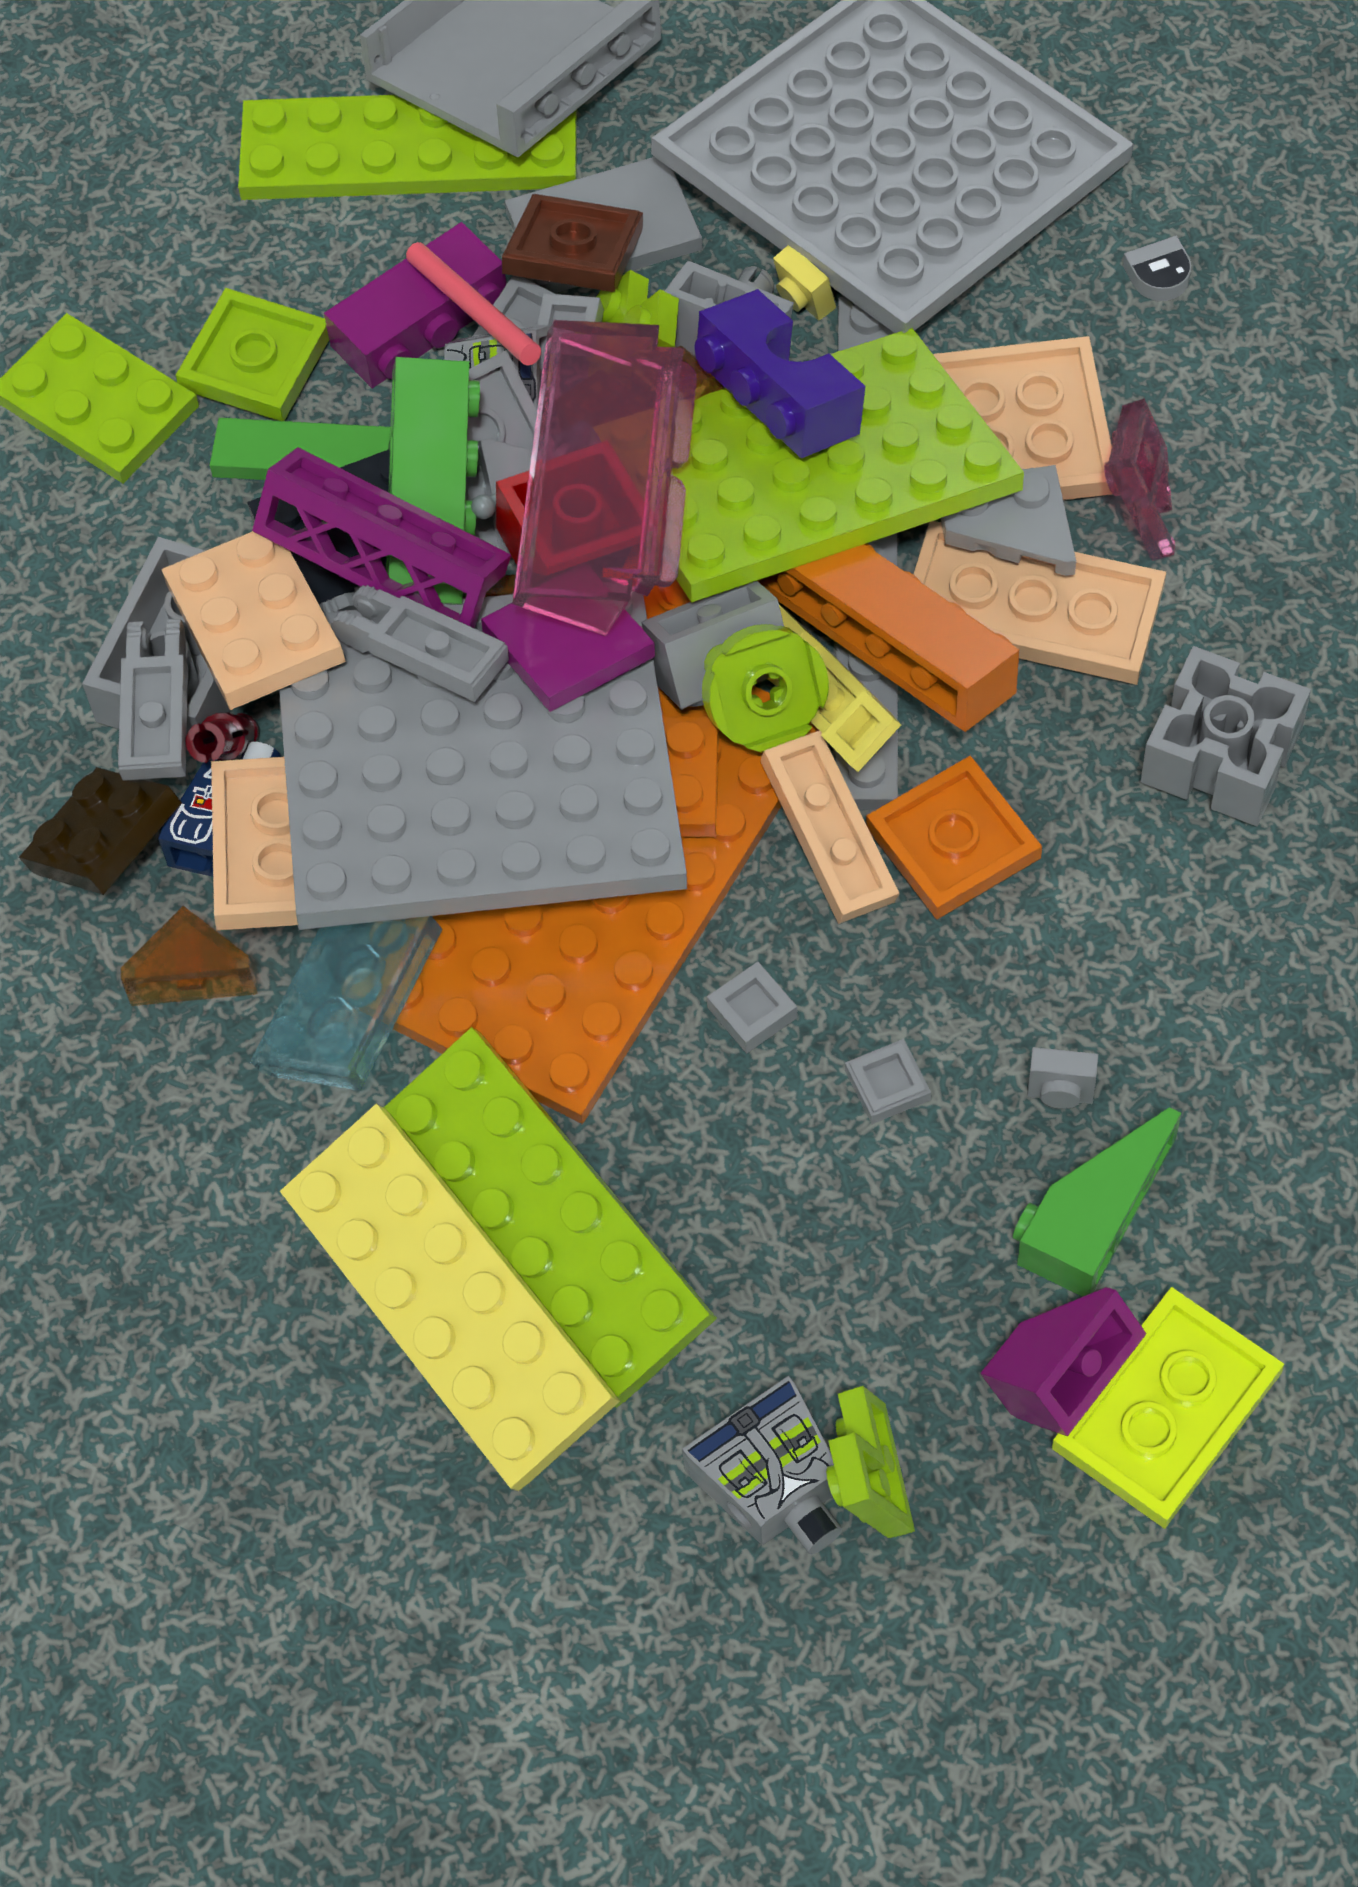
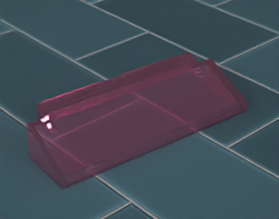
M554 320L547 331L512 604L604 636L607 635L631 600L632 591L648 596L655 585L669 587L678 576L686 489L682 481L671 475L672 468L683 467L689 458L697 376L695 370L689 364L682 361L684 348L657 347L659 325Z

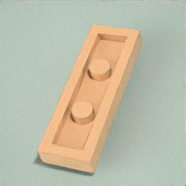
M819 730L765 750L760 761L838 924L895 903L900 893Z

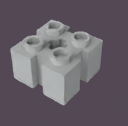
M1193 646L1174 685L1171 706H1164L1146 743L1141 783L1185 800L1188 799L1193 788L1213 795L1212 810L1258 827L1276 788L1280 766H1286L1303 729L1311 689L1263 672L1258 684L1238 677L1239 662Z

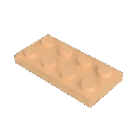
M936 521L929 522L913 574L922 584L947 601L958 604L969 616L994 633L1005 636L1012 645L1019 649V659L1138 685L1166 579L1165 571L1074 552L1076 557L1075 575L1065 576L1055 573L1056 564L1022 556L1020 562L1016 563L997 558L985 550L970 551L945 544L942 524Z

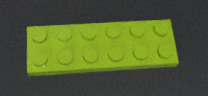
M397 95L243 100L238 182L241 200L536 190L577 179V109L521 156L516 157Z
M473 1027L465 1032L383 1107L390 1113L617 1396L620 1402L614 1407L617 1408L627 1401L717 1319L486 1038Z

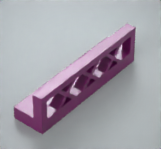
M299 447L268 469L252 529L253 532L361 587L362 585H369L376 590L380 589L397 598L405 596L474 629L486 592L505 576L511 554ZM279 499L297 508L306 528L296 531L274 520ZM337 527L349 533L359 555L349 558L337 552L327 530ZM392 555L402 560L413 582L402 585L390 579L380 558ZM445 582L467 593L461 614L442 604L434 585Z

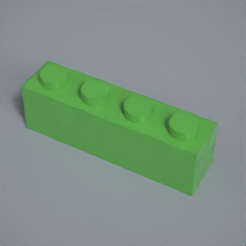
M396 357L392 370L388 493L475 536L476 515L471 509L472 501L465 500L466 477H476L478 441L467 440L468 417H478L480 381L469 380L470 361ZM387 555L386 572L389 578L402 585L413 582L404 562L392 555ZM445 582L434 585L442 604L462 605V597L467 595V593Z

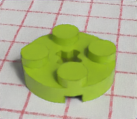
M759 624L741 629L729 636L722 644L713 647L707 653L704 661L706 672L702 681V699L710 721L734 743L744 745L746 748L754 751L764 752L767 749L805 736L812 728L809 722L815 717L819 706L822 709L824 708L828 697V673L819 652L797 633L785 626ZM766 674L771 679L778 678L779 686L770 690L771 699L762 703V700L757 695H752V687L757 683V679L760 676Z

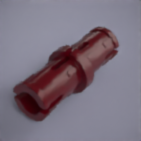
M218 712L208 716L201 724L198 723L192 726L186 736V748L189 754L200 762H208L211 759L213 761L233 760L245 751L249 742H257L259 727L256 721L248 714L237 713V715L229 712ZM242 730V736L232 737V732ZM214 737V742L203 743L204 738Z

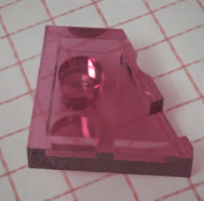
M1144 398L1122 405L1117 429L1112 433L1113 445L1109 461L1105 462L1104 472L1110 491L1116 497L1121 495L1149 556L1154 561L1174 555L1176 549L1175 540L1169 534L1160 513L1172 510L1171 490L1168 481L1167 446Z

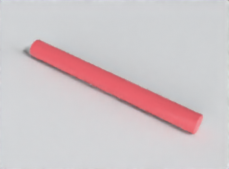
M418 242L408 248L406 253L408 262L521 363L529 366L539 360L541 356L540 346L428 247Z

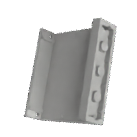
M404 0L360 34L366 80L519 157L661 40L659 0H623L615 8L599 0Z

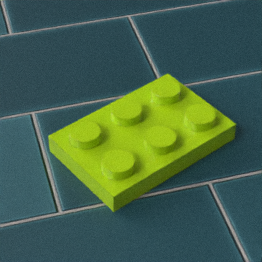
M68 313L0 378L1 406L122 484L199 407L195 393Z

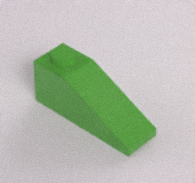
M1170 1107L1052 1184L1039 1207L1029 1203L1020 1216L1013 1233V1239L1020 1242L1017 1265L1082 1297L1093 1293L1177 1138L1181 1112Z

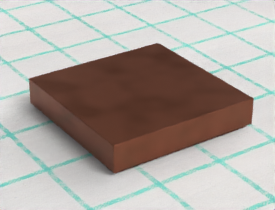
M532 194L502 255V274L615 292L643 230V212Z

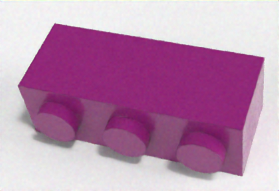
M462 222L425 245L492 305L507 285L506 275L502 274V261ZM407 258L324 312L330 346L372 389L387 378L392 379V370L396 357L419 358L433 347H444L445 344L454 339L460 329L474 321L409 263Z

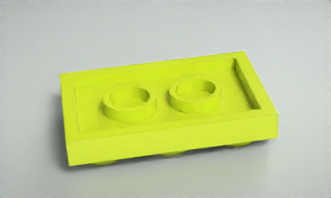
M1173 1287L1168 1290L1141 1325L1147 1334L1068 1437L1058 1433L1053 1439L1052 1450L1164 1529L1280 1377L1284 1368V1363Z

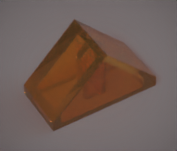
M182 906L120 968L121 981L131 1006L258 994L257 981L249 956L185 906Z

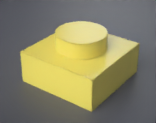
M788 245L773 258L780 281L776 284L777 291L782 298L794 302L793 310L799 312L804 307L817 320H821L836 309L829 278L806 257Z

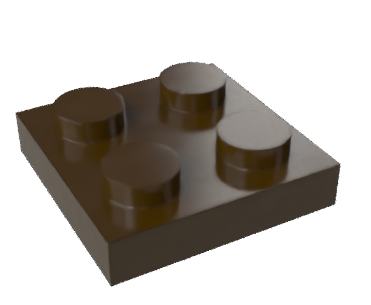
M96 767L92 773L83 777L75 785L72 796L55 816L44 822L33 835V841L19 858L36 875L104 895L182 802L167 785L144 779L122 780L120 773Z

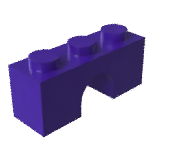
M759 289L699 311L698 334L694 345L695 360L698 361L704 371L714 376L730 391L738 403L746 406L769 428L776 438L781 439L800 458L860 435L866 386L829 353L809 361H789L793 320Z

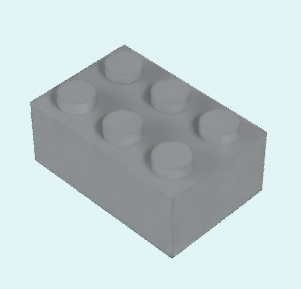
M157 538L82 683L97 723L119 729L121 658H126L128 622L143 621L148 632L149 648L147 650V657L165 656L164 630L167 620L182 619L186 639V663L188 666L187 733L193 725L201 724L208 716L218 712L230 711L166 585L161 570L205 550L165 538ZM213 736L203 739L204 744L214 742Z

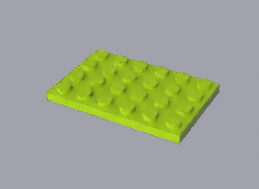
M913 328L905 333L900 331L831 354L866 386L860 435L804 458H800L781 439L776 438L769 428L746 406L738 403L733 394L726 388L590 432V449L609 444L660 531V540L652 542V544L691 603L1022 491L1024 471Z

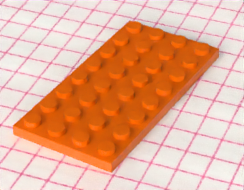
M753 685L752 695H757L762 700V703L771 699L769 692ZM658 687L662 716H708L704 705L688 706L681 709ZM809 722L812 728L806 735L817 732L819 730L811 722ZM719 730L716 837H681L687 872V889L418 917L360 1004L363 1015L441 1054L473 1027L486 1038L539 1103L583 1124L782 806L760 760L763 752L754 751L746 748L744 745L734 743Z

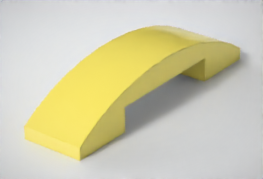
M779 604L784 626L793 630L815 648L822 657L827 669L829 680L828 697L824 708L822 709L819 706L815 717L810 722L821 731V736L842 758L859 772L896 732L901 724L863 683ZM768 678V680L775 686H779L778 678Z

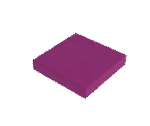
M583 566L481 618L482 632L505 642V645L508 646V664L549 712L655 657L654 641L587 566Z

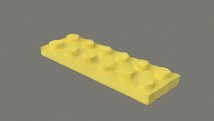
M376 1103L280 1190L291 1207L511 1489L519 1491L529 1484L620 1402L390 1113Z

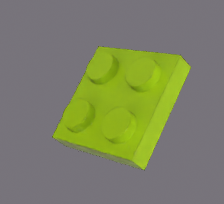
M225 287L175 375L177 383L196 395L278 421H285L329 341L325 318Z

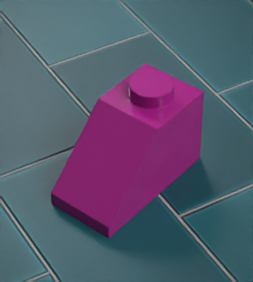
M1105 1287L1021 1322L980 1374L1011 1415L1068 1437L1147 1333L1115 1289Z

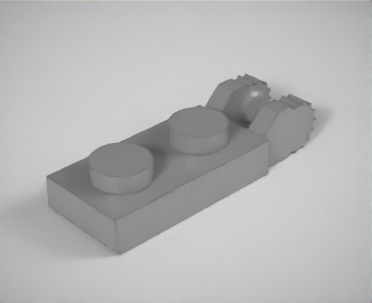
M362 585L352 596L354 598L352 600L354 607L357 608V612H360L363 617L355 616L352 612L349 613L345 610L344 612L340 611L330 622L336 637L347 646L350 645L361 653L369 651V653L473 702L478 699L509 660L508 646L505 645V642L405 596L397 598L380 589L376 590L369 585Z
M182 619L167 620L164 630L165 656L147 657L149 637L145 624H143V621L128 622L126 658H121L118 767L122 780L186 777L188 666L186 663V639Z

